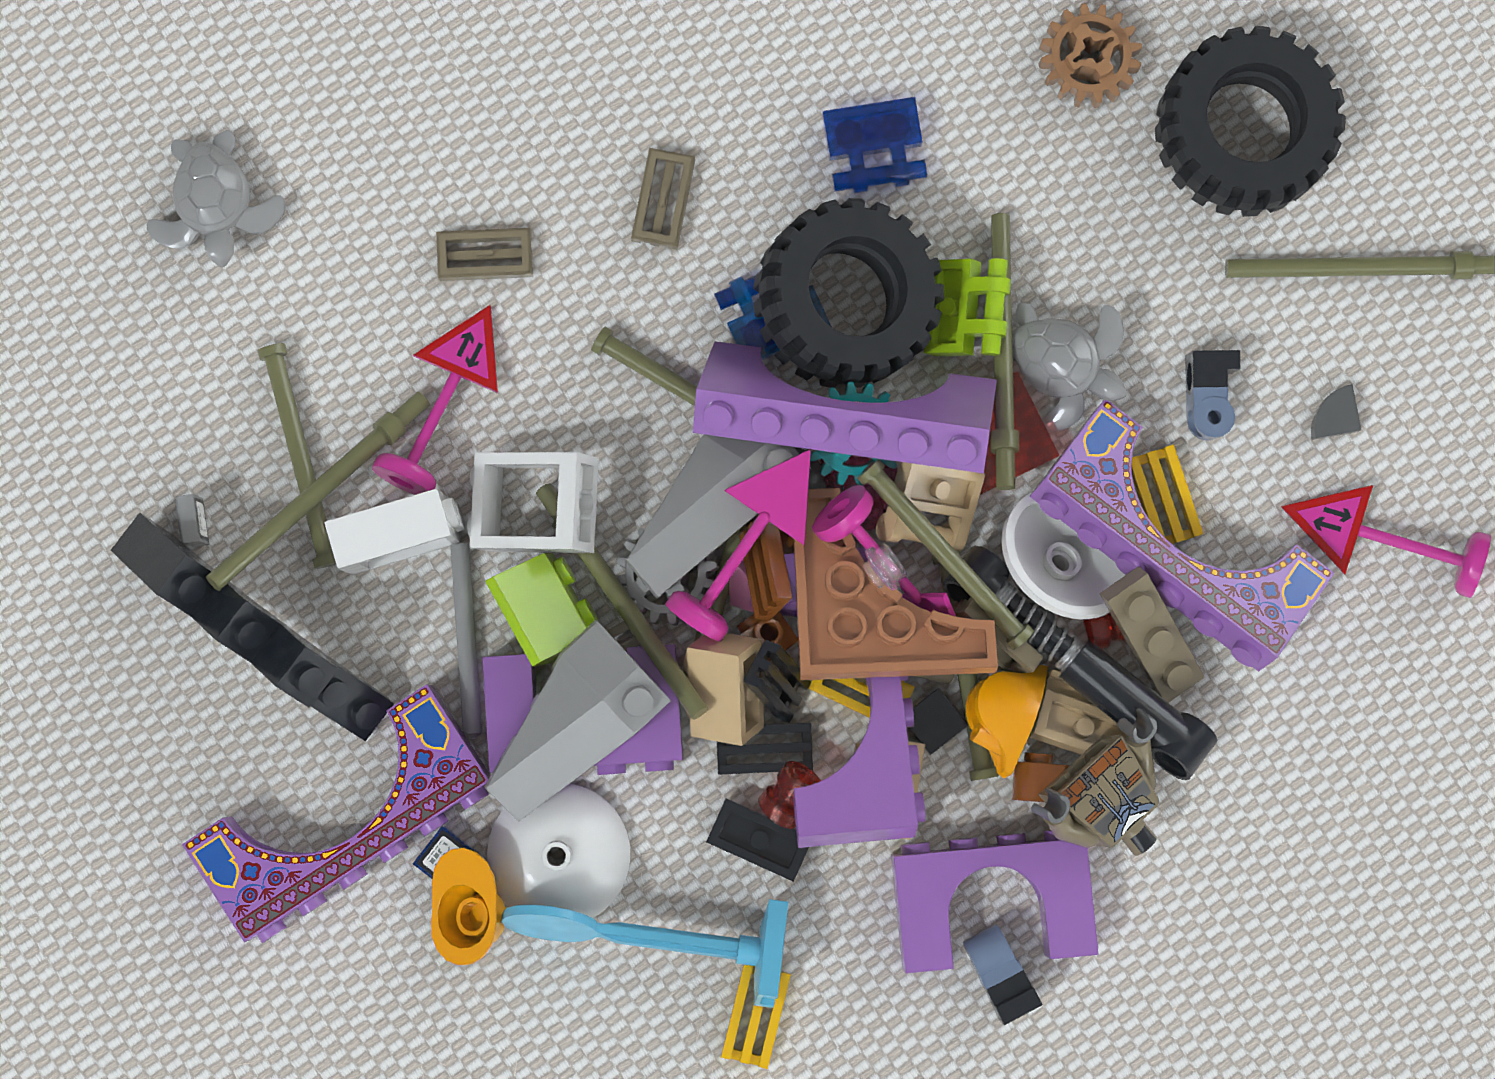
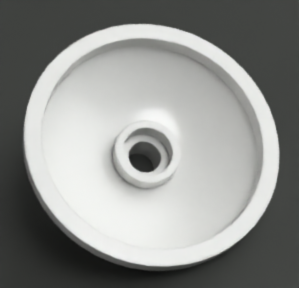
M1032 493L1026 495L1009 513L1002 532L1004 559L1017 585L1038 605L1063 617L1092 619L1110 613L1099 593L1120 580L1125 574L1117 568L1116 563L1099 549H1094L1084 544L1079 539L1077 532L1061 520L1053 519L1041 510L1039 503L1030 497Z
M568 784L519 822L504 808L491 830L487 848V862L495 876L497 893L509 907L516 905L553 906L573 910L591 918L603 912L618 896L627 879L631 861L630 840L620 815L601 795L576 784ZM552 847H560L564 850L566 859L563 864L554 865L549 861L548 852Z

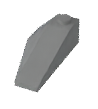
M704 434L636 543L626 563L653 595L658 598L758 514L724 490L799 455V453L791 446Z
M597 620L591 623L560 652L552 666L553 671L541 692L536 694L525 721L517 735H514L485 785V788L518 822L634 736L671 701Z

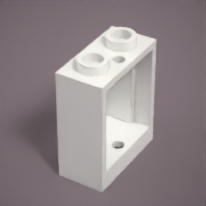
M475 452L474 466L470 472V486L473 490L472 511L467 521L470 548L490 552L594 553L599 458L579 452ZM503 468H559L556 537L500 536Z
M438 489L324 522L337 568L351 575L449 547L451 544H459L461 540L458 531L465 529L458 502L454 503L452 497L448 498Z

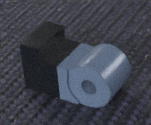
M1240 350L1191 351L1185 355L1187 424L1191 433L1200 440L1210 441L1227 434L1234 425V409L1228 402V374H1233L1241 369Z
M997 924L963 941L970 961L999 1021L1003 1025L1043 1005Z

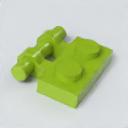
M971 258L939 260L942 272L934 278L935 284L944 285V300L936 305V309L940 310L942 315L938 327L929 332L931 340L925 347L924 353L932 356H973L975 337H982L981 354L999 356L1001 338H1005L1007 333V322L1003 321L1005 296L1010 295L1011 279L1007 278L1008 260L999 258L989 259L988 276L980 277V261ZM986 294L984 319H977L978 296Z

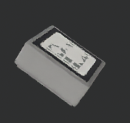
M195 494L176 496L175 504L181 542L191 547L209 545L203 498Z

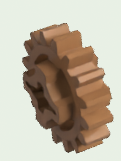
M1084 3L1081 4L1078 10V16L1075 17L1072 12L1066 9L1060 17L1062 25L1053 21L1050 23L1047 33L1052 38H1043L1039 47L1040 50L1049 55L1042 57L1038 64L1041 69L1051 70L1044 82L1046 86L1056 83L1061 86L1057 98L1061 100L1068 93L1075 95V107H1080L1084 98H1090L1093 107L1099 108L1103 95H1106L1111 102H1115L1120 96L1118 86L1129 90L1134 82L1129 74L1137 73L1141 67V62L1131 57L1140 53L1142 44L1130 43L1129 39L1133 36L1136 28L1133 25L1123 29L1119 25L1123 17L1121 12H1118L1110 19L1106 17V5L1101 4L1096 14H1090L1087 4ZM1090 28H1095V29L1101 30V31H1103V32H1105V33L1098 32V31H1094V30H1091ZM1066 37L1068 40L1066 45L1070 49V54L1061 61L1060 45ZM1084 50L1088 54L1102 51L1096 62L1093 58L1079 60ZM1119 51L1120 66L1118 72L1114 74V67L1110 59L1114 56L1115 52ZM1075 78L1089 81L1091 84L1081 83L1075 80Z

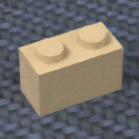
M727 633L722 641H716L703 635L687 647L684 657L685 672L688 674V680L708 707L705 714L694 720L686 711L687 716L690 718L691 737L742 746L764 728L763 703L743 680L761 648V639Z

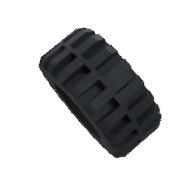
M1255 26L1250 34H1245L1242 27L1228 29L1222 38L1213 35L1204 40L1196 51H1191L1184 58L1164 88L1165 92L1159 100L1156 115L1160 118L1155 127V140L1158 143H1162L1164 148L1159 157L1164 168L1172 166L1176 172L1175 176L1171 179L1180 190L1186 185L1192 189L1195 194L1191 200L1202 207L1207 201L1217 204V213L1230 215L1234 210H1241L1243 217L1258 216L1262 210L1266 209L1270 213L1284 208L1290 201H1296L1306 193L1329 169V163L1338 154L1342 144L1338 137L1345 131L1346 116L1338 113V109L1345 103L1342 89H1332L1330 85L1336 74L1329 64L1321 68L1314 60L1319 54L1310 44L1304 50L1293 44L1296 36L1284 30L1278 38L1270 36L1271 29L1265 26ZM1248 84L1259 87L1275 97L1283 107L1290 127V138L1285 150L1276 158L1263 162L1243 160L1226 151L1212 134L1207 116L1209 102L1218 90L1228 85Z
M848 198L842 205H839L836 199L823 202L815 210L808 209L787 226L774 239V243L765 251L760 261L762 269L755 275L753 287L755 291L759 292V298L753 303L755 317H763L765 326L759 331L765 343L774 340L780 349L774 356L783 365L788 361L797 365L798 368L795 374L806 381L815 376L820 378V386H832L833 388L840 384L846 385L850 381L854 383L855 388H860L867 382L876 383L914 360L913 357L923 351L930 342L931 336L929 332L939 325L942 313L936 309V305L944 300V285L935 284L934 278L942 272L938 258L929 259L925 249L931 246L924 233L916 238L909 230L913 224L910 219L903 214L897 219L888 215L890 206L876 202L870 208H866L865 201L862 198ZM828 254H845L861 260L876 273L886 297L885 317L878 329L865 336L847 335L835 330L820 317L812 303L809 292L810 271L819 259Z

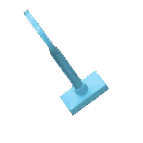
M769 899L760 926L759 937L739 935V938L622 922L603 924L573 910L543 905H516L508 907L503 911L501 922L506 928L516 933L549 941L583 942L598 937L617 944L734 959L736 964L755 966L754 1006L773 1008L775 999L778 998L789 902Z

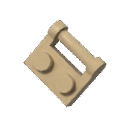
M900 462L894 483L919 511L950 516L948 523L942 527L933 526L955 551L963 550L968 539L985 474ZM889 506L886 513L879 517L876 524V534L881 541L897 543L904 539L921 542Z

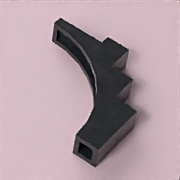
M142 513L136 516L112 547L111 551L156 595L192 617L216 641L249 661L275 687L308 708L311 706L365 742L387 714L386 710L394 705L386 695L300 636L231 582L220 591L216 590L206 579V576L214 569L177 537Z

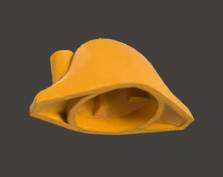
M1042 664L1038 665L1035 671L1030 673L997 672L977 683L967 697L966 717L972 730L970 740L989 751L996 771L1002 778L1012 775L1035 723L1043 699L1048 669L1047 666Z

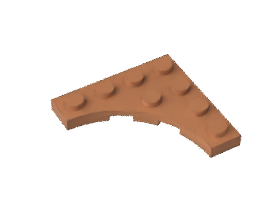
M840 488L808 489L805 545L794 539L800 680L997 672L995 620L961 618L935 610L929 612L902 598V593L888 584L876 571L873 572L857 550L852 534L841 540L829 543L819 539L813 532L812 525L815 518L832 499L840 494Z

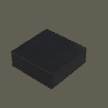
M937 688L913 707L914 727H909V729L920 743L925 744L926 751L931 755L965 729L968 724L941 689Z

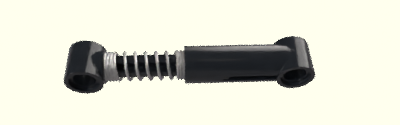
M975 545L971 547L963 557V560L1022 625L1028 623L1034 632L1027 643L1029 645L1035 644L1038 647L1037 651L1039 653L1045 652L1049 656L1048 662L1055 660V667H1058V670L1061 669L1059 677L1117 724L1121 718H1126L1134 724L1137 720V708H1141L1153 717L1157 722L1156 733L1150 739L1153 760L1170 775L1181 780H1190L1218 741L1213 730L1199 718L1189 713H1180L1090 639L1083 643V640H1080L1078 636L1070 637L1067 634V628L1060 629L1057 626V619L1050 621L1046 617L1047 611L1039 612L1036 609V603L1029 604L1026 601V595L1019 596L1017 594L1018 588H1015V585L1012 586V583L1007 581L1010 575L1008 567L997 555L982 546ZM951 574L944 580V589L954 601L960 602L961 599L968 600L971 597Z

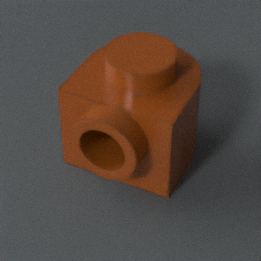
M780 611L770 621L755 620L753 614L736 626L741 636L761 639V646L763 642L769 640L781 645L786 651L798 642V637Z
M1024 752V762H1017L1014 769L1012 800L1044 802L1038 794L1070 765L1053 764V754Z

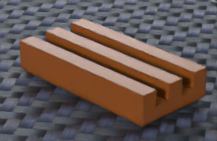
M751 521V523L747 526L748 530L754 523V521ZM768 522L744 557V564L755 620L770 621L792 599V592L779 528ZM742 531L739 535L740 542L747 531Z

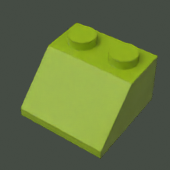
M542 553L485 581L532 666L549 664L555 661L560 652L595 620L599 622L589 601L586 598L579 600L571 584L576 581V578L570 566L562 556L556 559L553 553Z

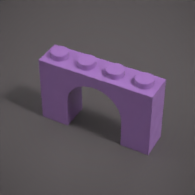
M665 645L677 663L676 645ZM642 646L627 647V653L671 701L634 736L596 763L594 766H597V774L626 773V764L644 762L645 772L674 770V760H683L680 701ZM526 654L482 657L489 773L494 771L510 740L514 735H517L531 710L530 705L537 694L535 666L531 665Z
M1051 830L1044 831L1045 840L1026 841L1025 833L996 835L997 844L978 846L977 837L949 840V849L930 851V842L902 844V853L891 854L902 970L906 974L954 969L949 926V906L952 896L959 884L970 874L983 868L997 866L1011 868L1019 872L1032 885L1039 901L1044 955L1049 959L1099 955L1088 848L1059 840L1053 835Z

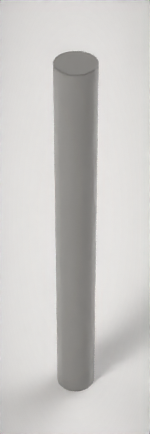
M469 543L451 544L463 734L482 733Z

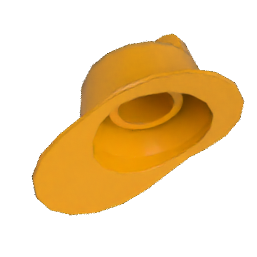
M451 849L440 857L433 872L431 936L437 951L446 961L456 965L473 964L485 956L492 944L497 941L504 931L505 926L501 920L506 907L502 898L497 894L495 876L488 862L477 852L470 849Z

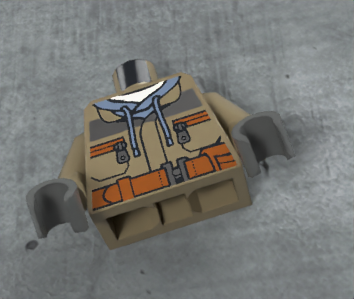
M1141 708L1136 709L1137 720L1134 724L1126 718H1121L1118 721V727L1126 734V740L1122 735L1103 734L1038 794L1046 804L1042 807L1034 803L1031 811L1044 818V821L1057 839L1085 848L1093 846L1111 848L1122 840L1135 856L1146 852L1156 842L1157 837L1143 819L1159 804V798L1154 791L1157 783L1150 740L1156 733L1157 722Z

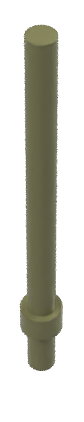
M996 213L991 215L992 258L1008 260L1007 278L1011 279L1010 215ZM1010 287V295L1005 296L1003 321L1007 322V333L1005 338H1001L1000 355L994 356V379L997 380L995 391V430L990 432L991 452L996 454V489L998 490L1015 489V453L1020 451L1019 431L1014 429L1012 296Z
M1452 251L1450 256L1226 259L1225 261L1226 278L1449 275L1450 279L1455 280L1472 279L1473 275L1495 274V255L1474 256L1472 251Z
M416 392L393 413L386 412L373 423L374 430L211 571L206 576L208 582L216 590L220 591L386 444L392 446L406 433L405 427L430 406L427 398L422 393Z
M551 483L540 487L536 495L553 518L552 527L556 531L558 492ZM595 545L594 553H577L690 717L694 720L705 714L708 710L707 705Z

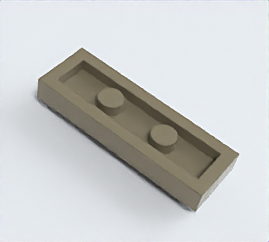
M1138 566L1099 593L1152 688L1165 701L1169 703L1205 678L1148 573Z

